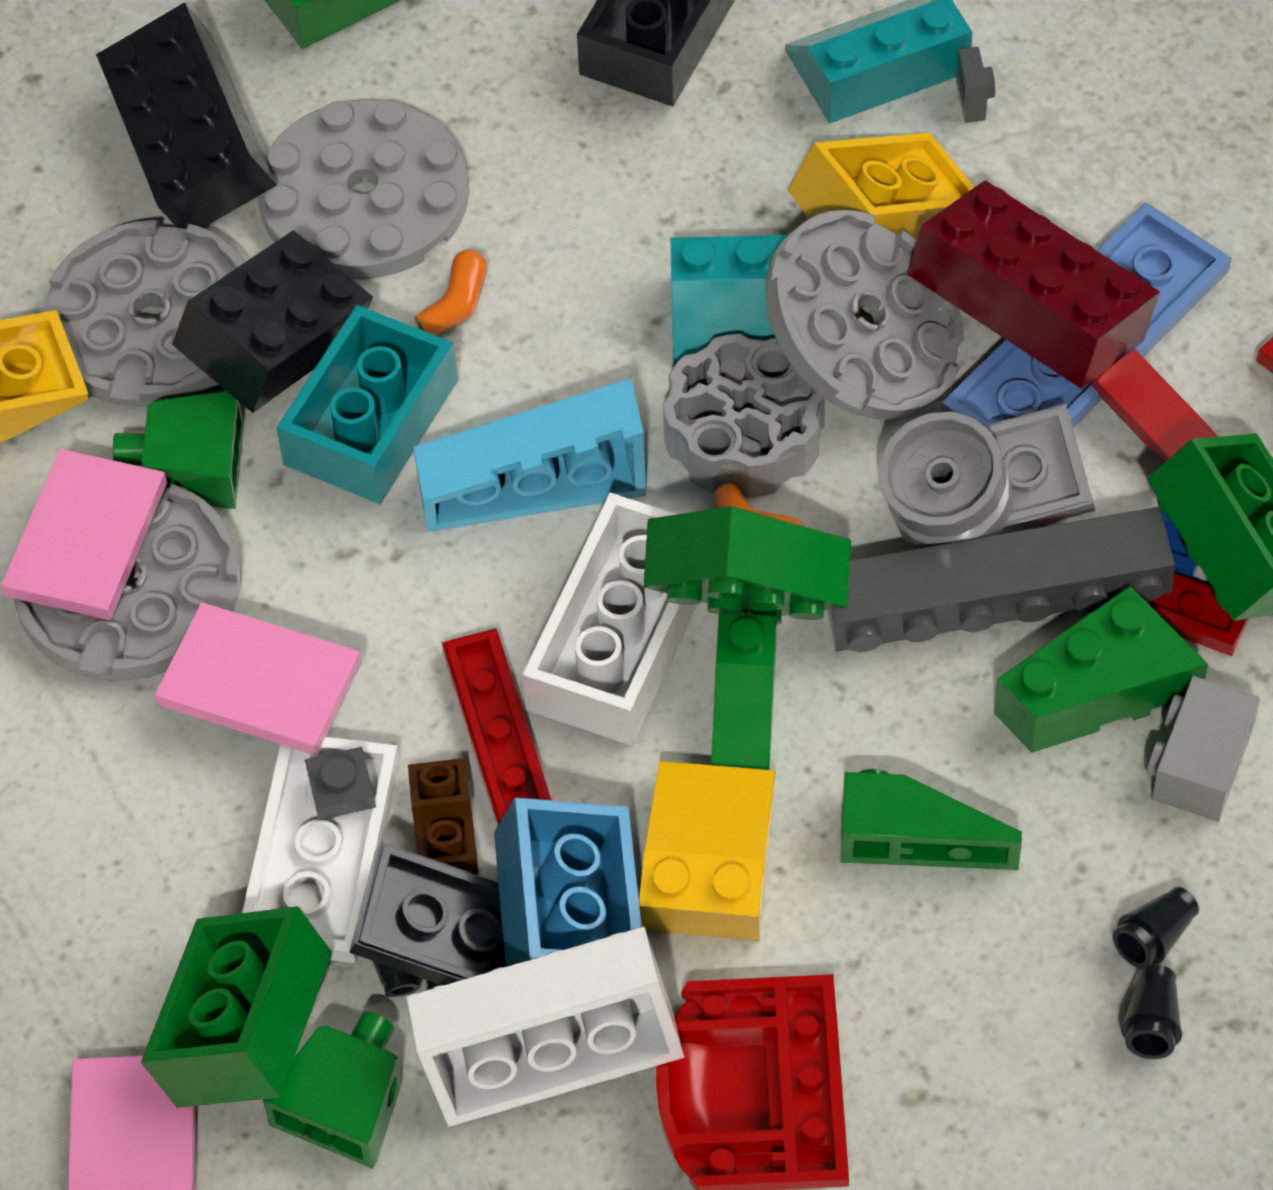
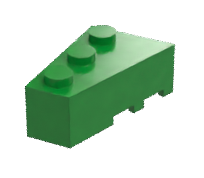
M1130 586L998 677L994 714L1033 753L1099 732L1101 725L1129 716L1132 717L1133 721L1150 716L1152 709L1171 704L1175 694L1185 696L1193 676L1205 679L1208 664Z

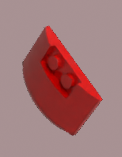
M834 974L688 981L681 991L682 998L687 1001L674 1016L684 1058L656 1066V1091L661 1125L667 1144L674 1159H676L680 1168L689 1177L695 1190H784L849 1187Z

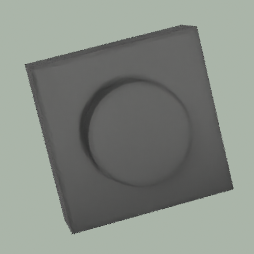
M979 47L958 49L956 86L965 123L986 120L987 99L995 98L996 93L992 67L983 66Z
M362 747L305 759L319 821L376 808Z

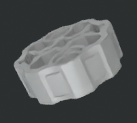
M741 334L713 338L708 347L696 354L684 355L670 372L669 391L667 399L663 402L665 444L669 456L682 463L689 473L690 481L697 486L714 493L720 486L734 483L741 493L748 498L775 493L779 486L790 478L804 476L819 456V439L821 430L824 428L825 398L798 378L795 369L781 350L777 339L761 341L748 339ZM710 453H719V455H709V454H710Z

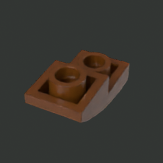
M459 758L409 764L408 775L417 854L479 875L466 759Z

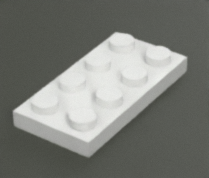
M325 737L317 756L280 744L242 913L299 906L331 950L330 960L356 963L357 955L349 953L374 852L382 841L399 760L397 745ZM362 747L376 808L319 821L305 759Z

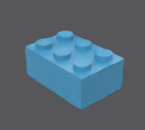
M514 798L494 832L506 967L549 955L555 951L566 950L607 938L616 933H624L641 928L629 807Z

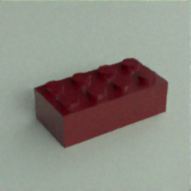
M986 180L920 226L907 274L1081 389L1144 341L1160 294L1159 290L1141 280L1133 272L1119 266L1096 251L1089 244L1080 241L1052 223L1045 216L1036 213L1008 195L1003 189L992 185Z

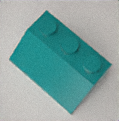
M906 0L785 44V51L830 124L956 78L958 49L971 48L973 32L953 0Z
M788 235L670 238L673 364H676L684 355L696 354L708 347L713 338L725 335L741 334L748 339L761 341L776 339L768 322L766 279L771 259L776 249Z

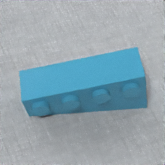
M632 378L413 447L427 532L605 503L609 493L625 498L646 496L644 432Z

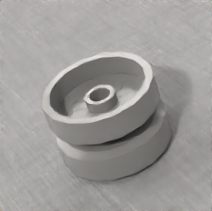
M956 412L927 413L905 423L888 440L879 460V485L901 536L916 549L998 535L1004 529L1013 509V485L993 433L979 421Z

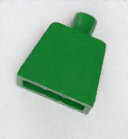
M227 391L153 401L147 407L145 433L114 434L113 461L165 472L167 479L165 488H170V485L174 484L193 492L210 506L236 509L243 433V417L240 402Z
M365 1011L360 1016L351 1035L329 1026L318 1027L296 1054L281 1097L263 1099L269 1126L373 1169L378 1160L402 1083L399 1058L394 1053L385 1050L395 1030L393 1024L379 1014Z

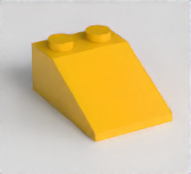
M929 132L814 142L787 191L802 208L804 215L808 219L820 213L834 210L866 212L875 215V223L884 226L895 234L904 230L917 241L920 226L972 190L974 185Z
M57 310L0 320V443L88 401L89 393Z
M659 761L644 850L639 895L642 927H645L646 931L760 941L776 771Z

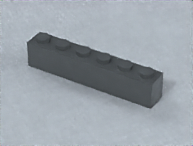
M1159 506L851 560L848 608L827 610L836 652L844 650L866 652L877 648L881 644L895 641L923 642L932 639L937 634L952 631L980 632L998 623L1015 620L1037 622L1047 618L1050 614L1072 610L1084 613L1093 612L1130 586L1146 602H1150L1160 598L1163 594L1172 593L1175 564Z

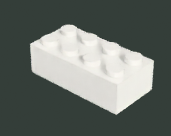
M609 493L522 674L526 711L633 746L697 607V604L683 605L666 601L667 593L643 587L648 519L676 515L675 513Z
M645 927L624 933H616L607 938L566 950L555 951L549 955L505 968H497L488 973L447 985L436 986L430 990L406 996L417 1054L448 1127L684 1058L671 1003Z

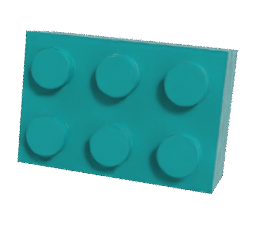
M356 305L276 427L283 465L381 504L414 452L413 447L419 444L458 382L454 343Z

